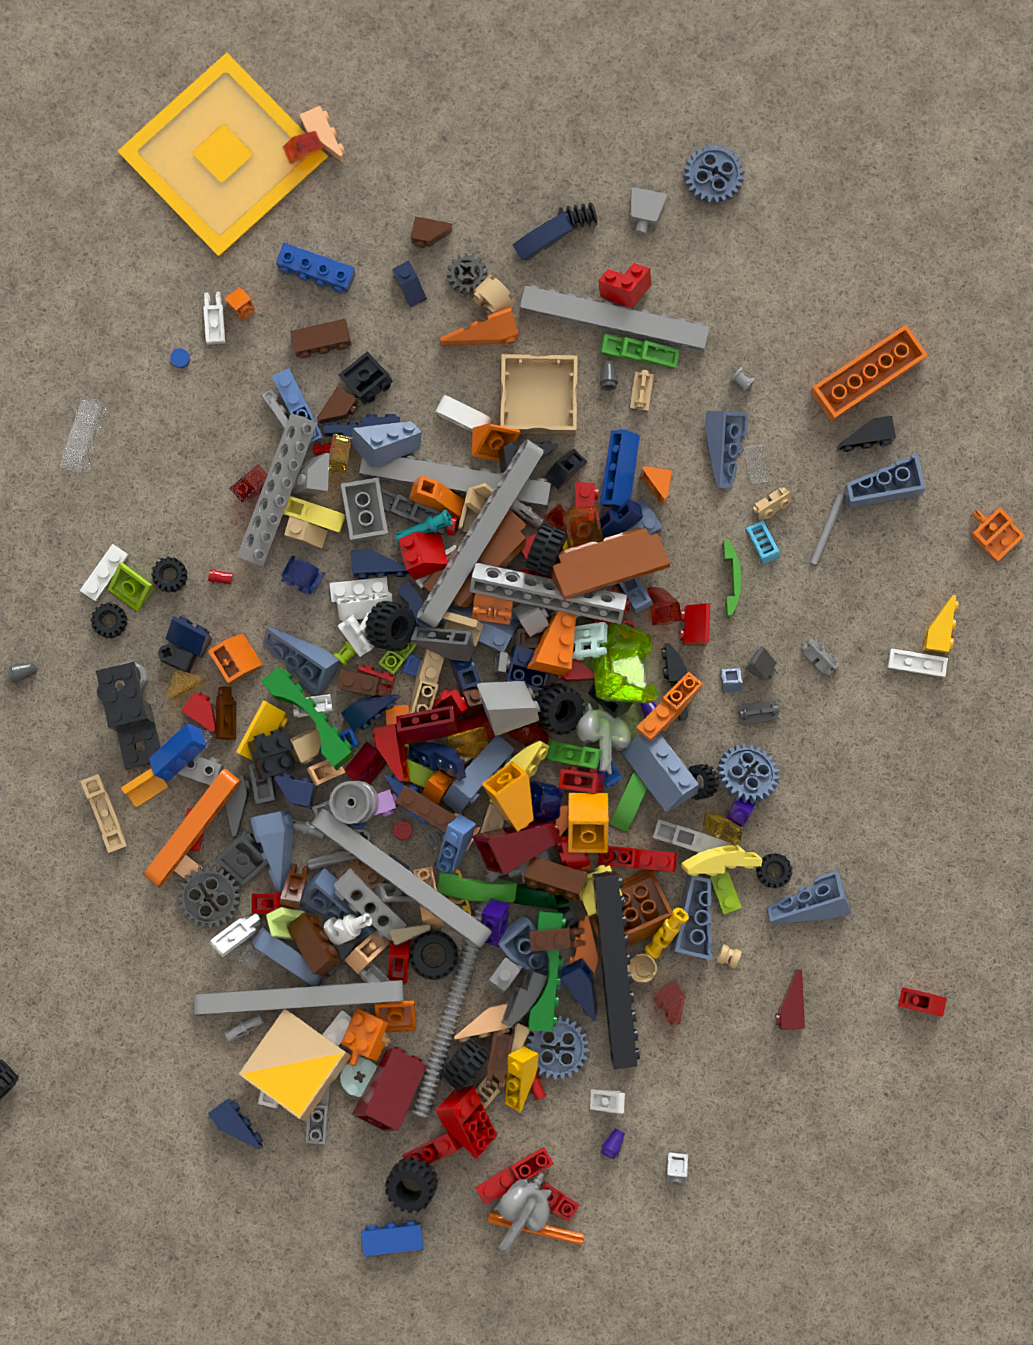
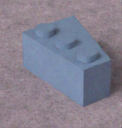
M411 421L353 428L352 447L372 467L420 450L422 431Z

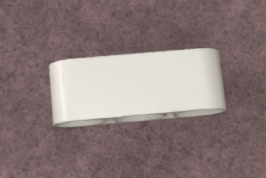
M443 395L435 411L438 416L470 432H473V427L490 424L492 421L487 415L446 395Z
M379 592L341 597L336 601L339 619L345 621L351 615L356 620L364 619L368 612L371 613V608L373 606L376 607L378 602H393L392 594L390 592Z

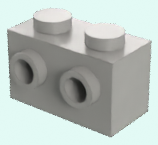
M522 603L513 609L530 637L536 633L543 632L550 625L547 621L549 615L543 607Z
M199 753L177 774L211 785L224 766L220 764L221 760L209 757V760L201 758L203 754Z

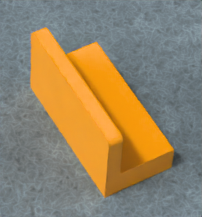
M151 768L121 787L124 794L128 795L133 805L139 807L167 789L168 785L164 779L154 776Z

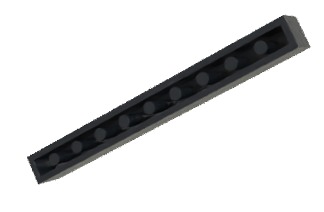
M616 871L592 874L611 1064L614 1069L636 1067L637 1060L640 1059L639 1048L635 1046V1041H638L637 1029H634L633 1022H636L635 1010H632L631 1003H634L633 991H630L629 984H632L631 972H628L627 966L630 965V955L626 953V946L629 945L627 934H624V927L627 926L626 916L622 915V908L625 907L624 897L620 896V888H623L622 877L618 876Z

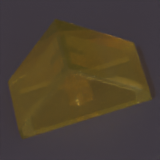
M333 435L329 453V471L346 474L352 437Z
M174 669L167 697L172 700L205 681L201 676Z
M484 726L447 737L449 747L457 750L461 757L475 759L489 744Z

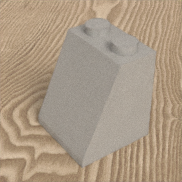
M524 681L477 684L484 711L495 736L539 720L537 712H540L538 702L532 700L534 698L531 687L527 688Z

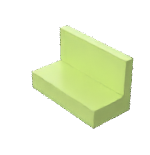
M281 907L267 914L271 936L294 940L287 927L305 912Z

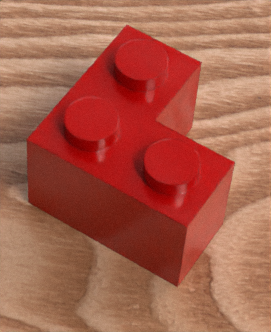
M633 263L625 274L607 269L598 280L600 297L633 308L652 285L650 268Z

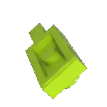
M726 867L724 874L710 876L723 915L742 908Z

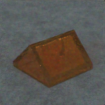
M598 507L569 508L563 516L568 549L590 542H603Z

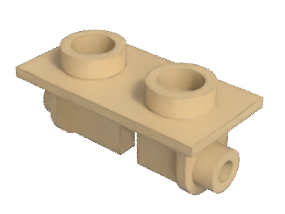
M648 370L635 371L630 403L631 409L649 411L654 374H650Z
M784 487L782 489L778 488L769 495L772 501L769 502L765 497L755 503L752 509L755 514L758 513L759 520L769 519L778 510L786 508L792 502L790 491L787 492Z

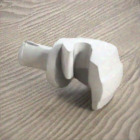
M349 914L343 920H337L335 917H332L325 922L324 931L333 944L340 945L357 937L361 932V928L372 924V918L365 919L370 916L369 914H364L360 917Z

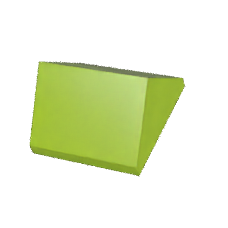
M121 562L107 590L138 612L156 588Z

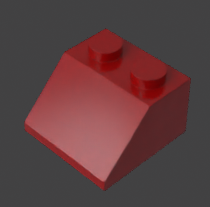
M414 532L398 539L406 569L414 580L442 570L449 563L440 534Z
M710 603L685 605L684 610H681L680 622H684V629H680V641H683V646H707L710 635Z

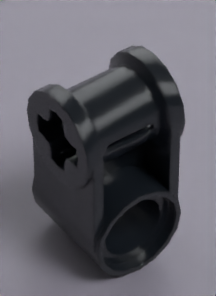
M167 644L161 646L158 651L162 662L190 674L197 655ZM170 650L172 656L165 658L163 653Z

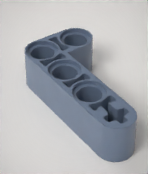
M265 927L260 929L251 942L259 951L312 986H317L324 977L323 975L313 974L300 952L281 939L272 937L271 932Z

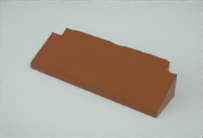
M510 509L476 563L505 568L526 546V537L520 532L526 524ZM457 548L447 557L448 561L451 560ZM475 565L453 599L459 607H467L474 600L475 593L470 592V586ZM444 569L432 573L422 585L431 592Z
M636 528L607 537L603 542H590L559 552V564L552 567V580L563 599L567 600L669 568L670 562L658 533L649 536L646 528Z

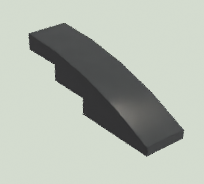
M380 487L383 507L386 512L415 524L426 521L429 516L434 517L441 514V512L431 507L414 502L400 494L392 493ZM446 526L438 529V533L443 534Z

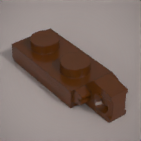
M222 686L218 689L216 699V739L236 740V701L232 697V687Z

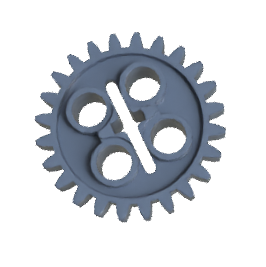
M711 143L710 149L703 145V151L697 148L696 155L691 153V160L687 159L686 164L688 166L684 168V171L687 173L684 174V179L688 180L685 186H691L689 193L695 191L694 198L701 196L700 202L707 199V203L710 204L711 200H714L715 205H717L720 199L722 203H725L726 197L731 200L732 194L737 195V188L741 189L742 184L740 182L744 181V177L741 175L745 172L744 169H740L743 166V162H738L740 156L733 157L734 150L727 152L728 146L722 150L721 144L714 148L713 143ZM710 159L714 164L708 165L705 160ZM728 167L730 168L731 172L726 173L722 170V168ZM702 175L706 180L699 181L697 177ZM719 183L723 188L717 189L714 184Z
M743 743L741 748L738 745H735L734 749L730 747L727 752H724L718 762L720 765L717 770L720 772L717 777L723 778L719 784L726 785L724 791L730 790L729 796L731 797L735 794L737 801L740 797L743 798L744 803L750 799L751 804L755 800L759 803L763 798L767 800L775 791L774 789L778 786L777 782L780 779L777 776L779 769H774L777 762L771 763L773 756L767 757V751L761 753L760 746L755 750L753 744L749 748H747L745 743ZM757 762L758 765L754 768L752 773L748 775V777L742 783V785H739L738 783L742 780L744 775L747 774V772L750 770L753 764Z
M559 1015L556 1027L552 1029L554 1034L552 1042L544 1041L543 1035L545 1031H532L534 1036H528L532 1043H528L526 1046L538 1053V1067L541 1068L539 1071L540 1075L545 1071L546 1078L553 1074L554 1080L557 1079L558 1075H561V1078L564 1080L566 1073L572 1077V1070L577 1073L579 1072L578 1065L584 1067L581 1060L588 1059L583 1054L584 1052H589L588 1048H584V1045L588 1044L589 1041L582 1039L587 1034L579 1033L582 1027L575 1028L576 1021L569 1024V1017L562 1021ZM566 1033H571L574 1037L573 1042L570 1044L563 1042L562 1038ZM556 1042H559L560 1046L574 1047L575 1050L561 1049L559 1053H555V1049L541 1048L540 1045L555 1046ZM545 1051H549L553 1055L552 1060L549 1062H544L541 1058ZM564 1053L572 1055V1061L568 1064L561 1061V1056Z

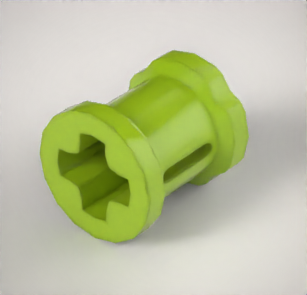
M346 641L345 646L333 655L346 666L350 658L354 654L357 655L351 644Z

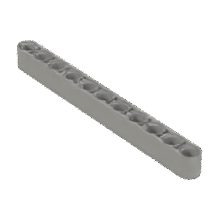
M528 439L522 443L417 614L418 619L433 628L438 625L540 460L543 449Z
M322 808L311 823L313 827L477 947L481 948L491 935L492 931L346 824L337 820L325 809Z
M386 981L193 995L194 1014L403 1001V982Z

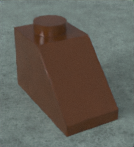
M415 216L411 243L419 248L430 247L452 233V223Z
M337 387L317 416V421L320 424L347 419L349 415H353L358 408L356 405L357 399Z

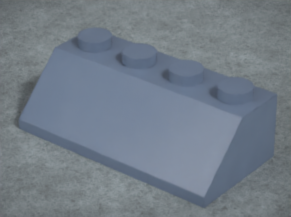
M660 733L651 742L642 734H639L622 752L623 757L665 813L698 794L699 784Z

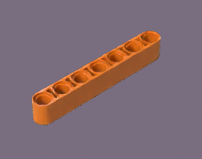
M227 769L220 772L146 869L144 876L157 887H161L237 789L241 782L240 779Z

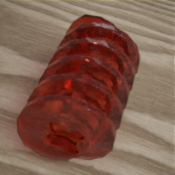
M534 723L508 731L510 738L526 747L538 741L545 744L549 742L547 731Z

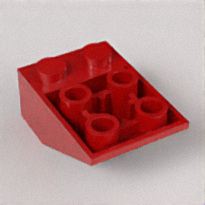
M474 1086L463 1087L459 1091L454 1089L435 1110L443 1127L475 1159L497 1137V1133Z

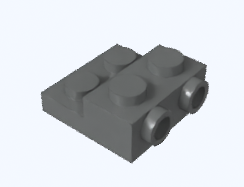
M245 829L215 858L242 886L268 864V861L262 857L261 853L264 850L256 842L254 833L251 831L247 832Z

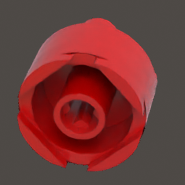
M568 836L561 837V841L556 844L558 850H562L558 851L560 862L565 864L563 866L582 872L591 870L588 853L568 852Z

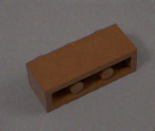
M346 319L290 331L296 357L300 356V358H308L311 354L317 352L319 354H326L331 349L336 348L337 350H344L349 345H352Z
M406 785L395 801L398 805L446 833L448 824L456 817Z
M533 857L527 866L524 881L530 888H541L551 895H556L557 893L563 895L567 900L580 901L588 881V876L585 872Z
M302 913L287 929L312 973L325 976L340 962L337 950L330 944L329 937L319 924V919L313 914Z

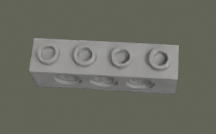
M351 868L334 883L337 890L335 892L341 900L346 899L350 903L348 906L355 913L359 911L362 915H370L365 919L372 918L371 925L377 928L375 932L382 939L386 937L391 941L389 931L401 929L407 925L404 919L388 903L382 902L375 891ZM354 890H360L357 896H351ZM373 903L372 908H364L366 904ZM387 916L383 922H378L379 917Z

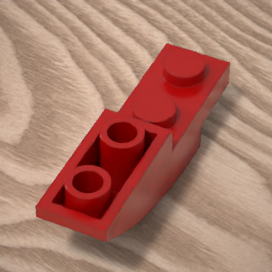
M608 846V853H599L598 865L674 873L677 861V853L614 846Z
M542 1147L494 1174L474 1188L483 1204L486 1205L506 1193L515 1182L522 1179L529 1180L554 1165L545 1147Z

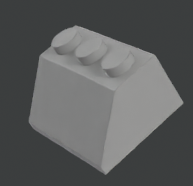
M379 478L341 484L351 544L370 541L387 535L388 530Z

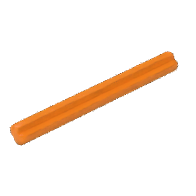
M490 1212L488 1217V1223L510 1228L514 1221H508L500 1214ZM526 1225L522 1229L524 1232L582 1245L584 1240V1234L548 1225H545L539 1231H531Z

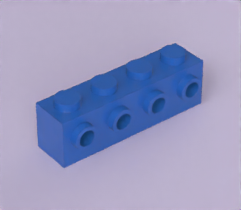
M285 242L276 261L280 272L287 275L293 273L297 275V278L304 281L310 279L315 281L314 283L320 287H325V285L332 287V290L337 293H348L356 273L355 267Z
M625 429L611 430L600 505L617 510L628 499H631L640 435Z

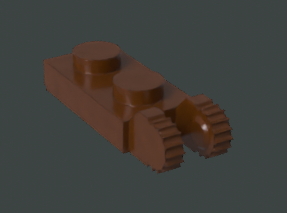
M341 670L337 689L374 697L375 695L388 696L391 693L377 691V686L382 684L390 687L393 686V681Z
M292 864L282 891L280 905L299 908L307 882L308 866H304L302 874L296 873L297 864Z
M585 928L529 931L530 950L542 951L586 946V941L584 940L570 941L569 935L584 934Z
M494 1032L487 1068L486 1088H490L492 1085V1074L497 1073L500 1074L497 1087L498 1090H502L504 1077L507 1074L508 1055L511 1052L513 1035Z

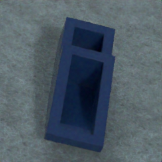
M561 213L535 228L512 245L521 260H530L540 251L548 249L572 231L573 227L566 214Z
M628 499L617 510L610 507L586 530L588 543L603 542L605 538L623 533L643 518L640 504Z
M407 581L397 590V594L409 605V609L413 611V616H415L414 622L419 627L433 628L417 618V614L424 602L415 588Z

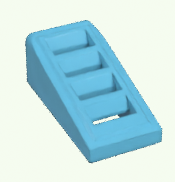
M763 520L746 528L762 564L780 557V552ZM763 529V532L756 535L753 534V532ZM764 536L767 537V538H765V539H763V540L757 542V539H759V538H761V537H764ZM767 543L770 544V545L767 546V547H764V548H762V549L760 548V546H763V545H765V544H767Z

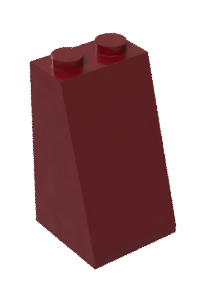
M533 820L526 828L519 831L512 826L472 836L487 870L503 875L561 841L559 828L554 823L541 820Z
M399 1047L386 1049L352 1115L384 1132L399 1131L427 1065L421 1062L422 1059L419 1057L406 1055L405 1050Z

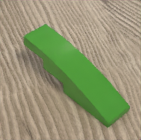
M604 334L599 353L640 363L677 368L680 350L646 340L642 342L627 337L619 338Z

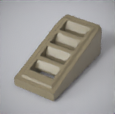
M430 925L401 928L389 931V935L394 945L397 946L429 931L431 928Z

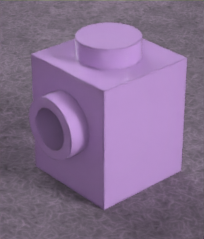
M387 790L377 794L379 804L374 816L383 814V817L394 814L393 810L397 809V803L395 802L397 799L396 793Z

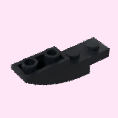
M665 643L664 648H661L662 660H666V667H663L664 679H668V683L677 684L688 672L677 651L670 643ZM687 707L679 715V721L688 719Z

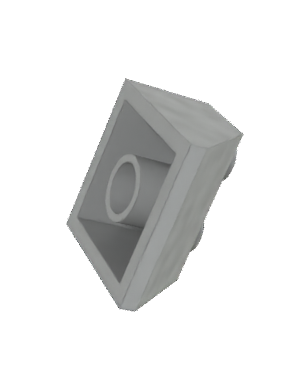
M324 453L308 460L300 468L291 494L313 497L328 491L329 453Z

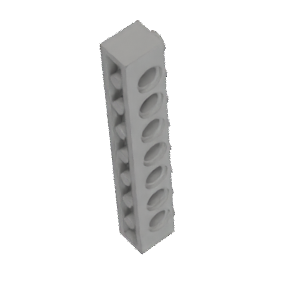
M290 414L237 557L263 567L316 428V422L302 416Z
M480 563L475 564L470 592L617 624L622 622L627 598L625 594L599 589L564 600L550 578Z

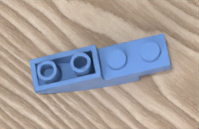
M288 368L272 376L290 414L302 416L316 422L290 369ZM316 425L310 443L323 437L318 425Z

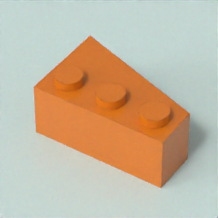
M558 611L549 618L548 623L550 625L543 631L538 647L535 649L533 658L528 664V669L563 676L572 669L576 615Z

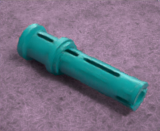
M445 509L439 515L429 516L426 521L395 533V538L399 544L398 539L414 532H438V529L442 527L452 526L453 522L449 512Z

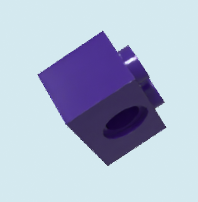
M491 898L483 910L481 924L492 931L485 943L499 947L498 943L508 928V903Z

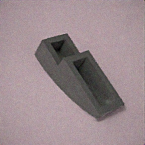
M527 969L521 988L513 987L501 1021L502 1024L511 1027L528 1012L541 993L547 976Z

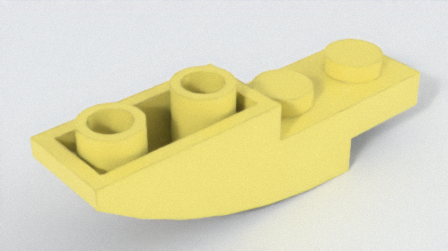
M292 496L289 497L283 515L338 533L341 532L346 517L343 513Z
M538 741L523 749L506 765L513 761L528 774L530 779L536 773L540 761L546 757L550 746Z
M728 845L698 853L682 862L681 867L687 874L692 876H698L699 874L716 876L717 874H724L725 867L734 869L736 866H743L744 868L752 869L754 866H762V858L755 852H745L739 845Z

